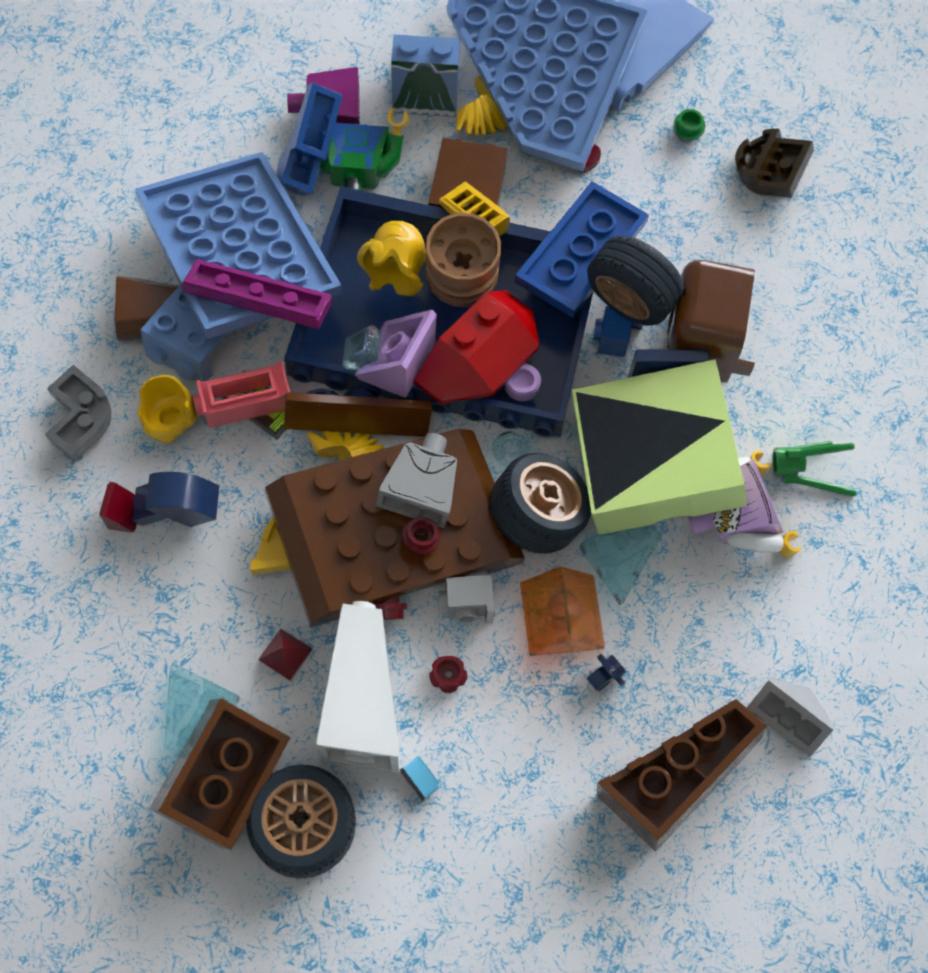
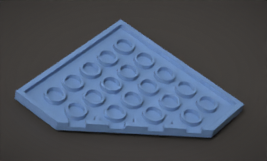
M449 0L447 3V14L520 151L583 171L646 20L647 10L616 0Z

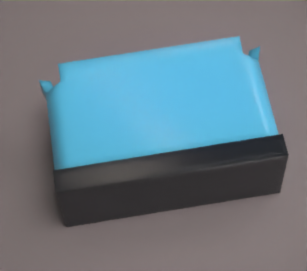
M419 756L400 769V773L422 802L436 790L442 788L441 785L438 786L439 781Z

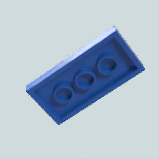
M591 181L516 273L515 283L573 318L594 291L588 281L587 268L589 263L611 237L631 236L635 238L646 225L649 214Z

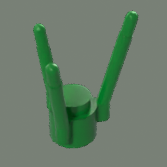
M824 441L795 447H775L772 454L773 473L775 476H783L784 484H800L838 494L856 496L857 492L854 489L798 476L799 472H805L807 456L853 450L855 444L833 445L832 441Z

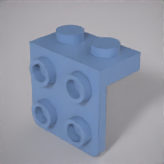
M180 285L141 328L147 357L156 364H164L174 369L183 379L188 381L194 380L195 382L197 380L204 382L211 378L209 356L228 334L225 333L210 339L206 338Z

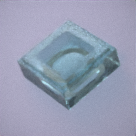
M371 325L346 337L342 366L352 372L378 360L381 331L374 325Z

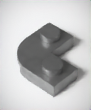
M72 365L47 388L50 395L70 412L45 435L53 445L75 462L105 433L110 424L112 412L109 400L102 388L75 365Z

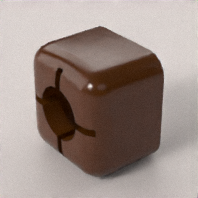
M693 260L688 263L681 274L684 286L683 295L679 298L678 303L669 315L664 349L708 350L709 360L716 359L722 383H727L732 373L750 376L755 362L739 359V356L742 352L747 332L755 270L708 260Z

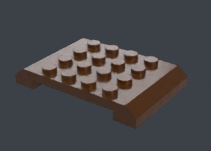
M455 429L440 433L447 440L444 454L455 457L457 459L451 510L445 528L439 527L441 533L439 545L433 552L426 555L412 553L403 543L402 532L404 526L413 518L376 506L380 486L406 443L284 475L265 487V494L310 628L340 619L342 603L352 605L354 601H365L375 604L445 583L446 578L465 577L485 570L490 574L523 564L525 557L521 547L513 544L502 534L491 514L490 495L494 480L473 430ZM425 438L410 442L422 446ZM423 533L414 535L415 539L420 542L428 540L427 536Z

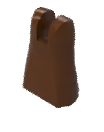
M116 277L114 320L118 341L141 339V328L179 285L131 277Z

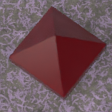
M280 629L258 660L291 681L311 653L312 648L283 629Z

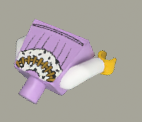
M756 450L750 458H739L745 484L747 506L695 517L688 516L695 535L716 528L722 542L730 544L733 548L755 552H779L780 555L789 558L802 550L800 547L793 548L788 542L795 540L799 537V534L792 530L782 537L779 535L783 530L762 479V476L765 475L771 464H759L758 461H760L764 453L761 450Z

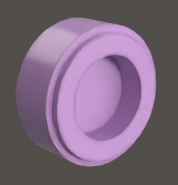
M524 364L504 384L505 390L515 400H531L539 392L541 376L535 367Z

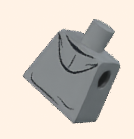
M428 433L422 446L411 442L406 443L380 486L376 506L410 518L427 517L433 520L438 527L445 528L451 510L457 459L455 457L444 454L447 444L446 438L437 433Z

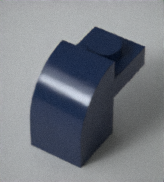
M156 472L149 474L148 484L136 487L133 498L132 522L145 526L169 518L188 527H193L216 520L220 485L202 477L182 472Z

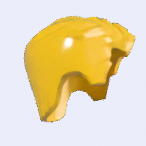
M170 375L154 376L143 383L139 390L140 403L137 411L143 430L149 437L166 444L171 443L185 432L187 428L192 427L197 420L198 415L193 395L181 381Z

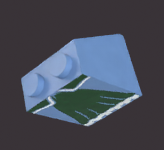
M394 34L391 77L392 108L395 109V113L404 114V111H406L408 114L456 117L460 72V39Z

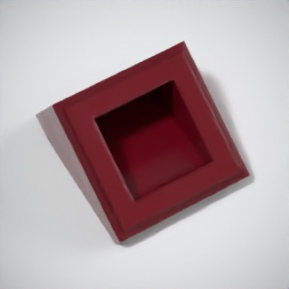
M115 482L107 484L99 515L109 530L133 533L137 526V523L132 522L133 498L135 494Z

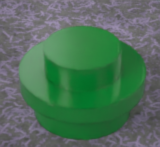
M694 109L683 110L676 116L673 123L675 134L681 139L688 141L699 139L704 134L706 127L703 115Z

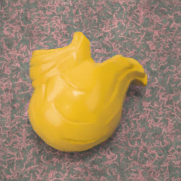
M390 221L383 224L376 232L374 239H370V241L362 245L357 255L358 264L371 279L369 288L372 291L380 290L385 284L389 283L393 285L398 295L415 296L423 287V283L417 275L422 269L426 258V248L422 235L412 224L403 221Z

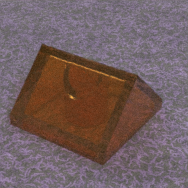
M560 566L520 582L529 656L605 648L594 575Z

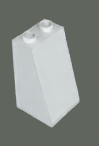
M354 601L352 605L342 603L316 741L321 762L399 773L400 751L382 609H377L374 604L365 601Z

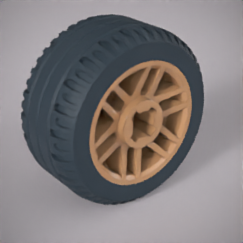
M631 236L611 237L605 242L587 268L588 281L597 296L616 313L640 325L651 326L662 323L676 306L684 292L681 275L670 260L648 243Z
M529 453L513 460L494 483L490 495L491 514L499 530L513 544L533 553L548 554L564 549L586 527L591 516L588 488L585 481L568 463L549 454Z
M313 765L285 767L271 774L270 778L256 795L246 821L247 835L255 853L265 865L278 874L291 878H309L321 875L332 869L344 858L353 842L356 829V815L351 796L343 783L325 769ZM301 815H306L309 820L303 824V828H298L294 822H297Z

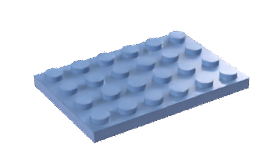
M263 152L135 189L136 198L181 288L182 282L196 259L331 294L332 298L342 295V286ZM184 293L207 339L274 318L273 316Z

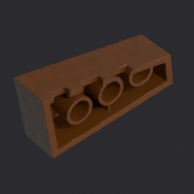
M735 699L696 722L692 728L677 737L673 736L663 742L659 748L642 758L641 756L627 764L624 769L597 782L596 796L656 852L761 741L767 725Z

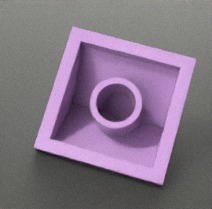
M428 310L385 321L374 340L376 349L373 356L365 363H361L355 376L361 381L406 398L414 384L415 377L435 345L437 314L433 310ZM371 345L369 351L367 352L363 360L367 359L371 355L373 351V345Z

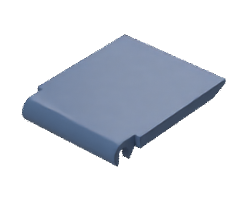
M616 0L646 9L647 16L610 106L620 112L623 101L629 103L635 92L641 95L702 37L712 24L714 18L685 0Z

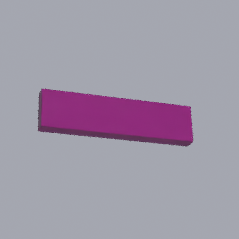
M196 259L182 282L184 293L317 329L320 328L332 304L331 294Z

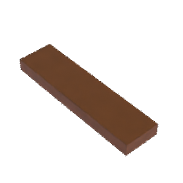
M286 392L284 429L426 437L431 420L432 403L431 401Z

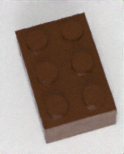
M222 698L210 700L149 810L220 848L231 850L249 817L256 795L270 778L291 737Z

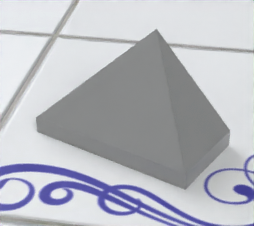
M770 678L747 706L750 711L810 757L835 728L810 688Z

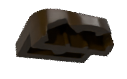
M780 128L763 130L762 136L751 142L748 138L745 139L735 154V162L741 181L750 191L756 194L792 198L814 152L813 141L781 138Z

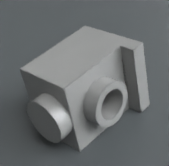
M492 575L446 578L445 591H439L440 614H447L448 619L456 618L458 622H473L478 620L479 616H485L486 623H493L495 605Z

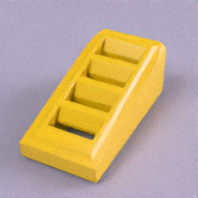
M466 181L439 199V203L450 215L455 213L475 214L480 210L482 213L478 216L485 219L488 218L490 220L489 223L496 228L499 236L509 230L510 216ZM465 194L467 198H465L458 204L454 202L456 199ZM470 203H473V204H474V206H472V207H471L470 209H468L467 211H465V210L463 209L464 207H466V206L469 205Z

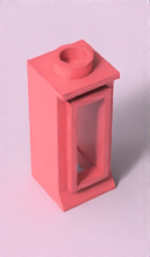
M283 361L273 366L204 382L197 380L199 394L193 395V400L198 417L205 415L209 428L285 411L286 392H290ZM272 386V388L258 392H253L219 401L214 400L216 398H221L229 395H234L242 392Z

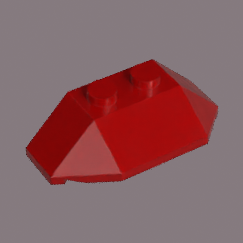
M507 290L486 292L438 339L415 377L414 384L441 405L451 403L452 401L493 396L539 349L540 345L533 310Z

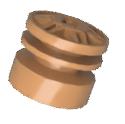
M455 213L443 217L433 225L427 236L426 280L431 292L440 301L451 306L469 307L474 305L486 292H493L498 281L501 255V240L496 228L485 218L473 213Z

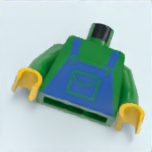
M391 108L389 110L387 119L392 125L391 132H389V127L335 123L326 160L321 161L319 167L323 173L330 174L331 184L361 191L362 188H377L380 178L386 177L400 162L404 139L401 131L409 124L408 113L404 111L403 121L394 123L395 109Z

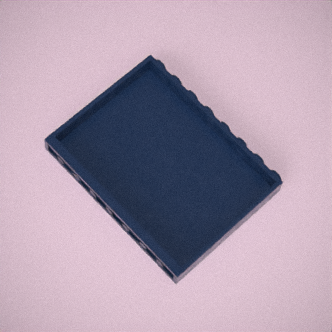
M340 186L320 250L342 286V295L332 298V304L319 329L298 323L295 324L284 357L287 376L302 383L312 381L325 384L327 387L338 391L362 387L370 390L375 398L431 401L432 411L445 414L450 412L463 415L471 421L486 420L498 423L507 429L522 428L531 430L542 437H561L593 293L572 318L515 283L516 273L551 231L514 223L509 224V230L499 236L501 240V255L498 281L493 290H507L533 310L540 346L537 352L525 364L535 367L541 376L538 394L531 400L518 401L507 394L503 385L493 396L452 401L451 403L441 405L417 385L413 384L407 397L404 398L361 381L355 376L361 365L360 363L356 366L358 363L356 361V354L359 348L367 341L375 340L385 321L428 310H433L437 314L436 344L438 339L472 306H451L440 301L431 292L426 280V258L422 269L417 274L423 283V287L415 296H400L396 293L393 285L389 283L385 284L380 290L372 291L369 288L371 279L358 264L357 255L362 245L370 241V239H374L378 229L390 221H403L412 224L422 235L426 248L427 236L433 225L450 214L444 208ZM366 344L360 350L359 359L365 358L372 344Z

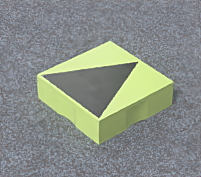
M716 359L572 390L591 512L599 535L648 526L672 517H695L747 506L745 484Z

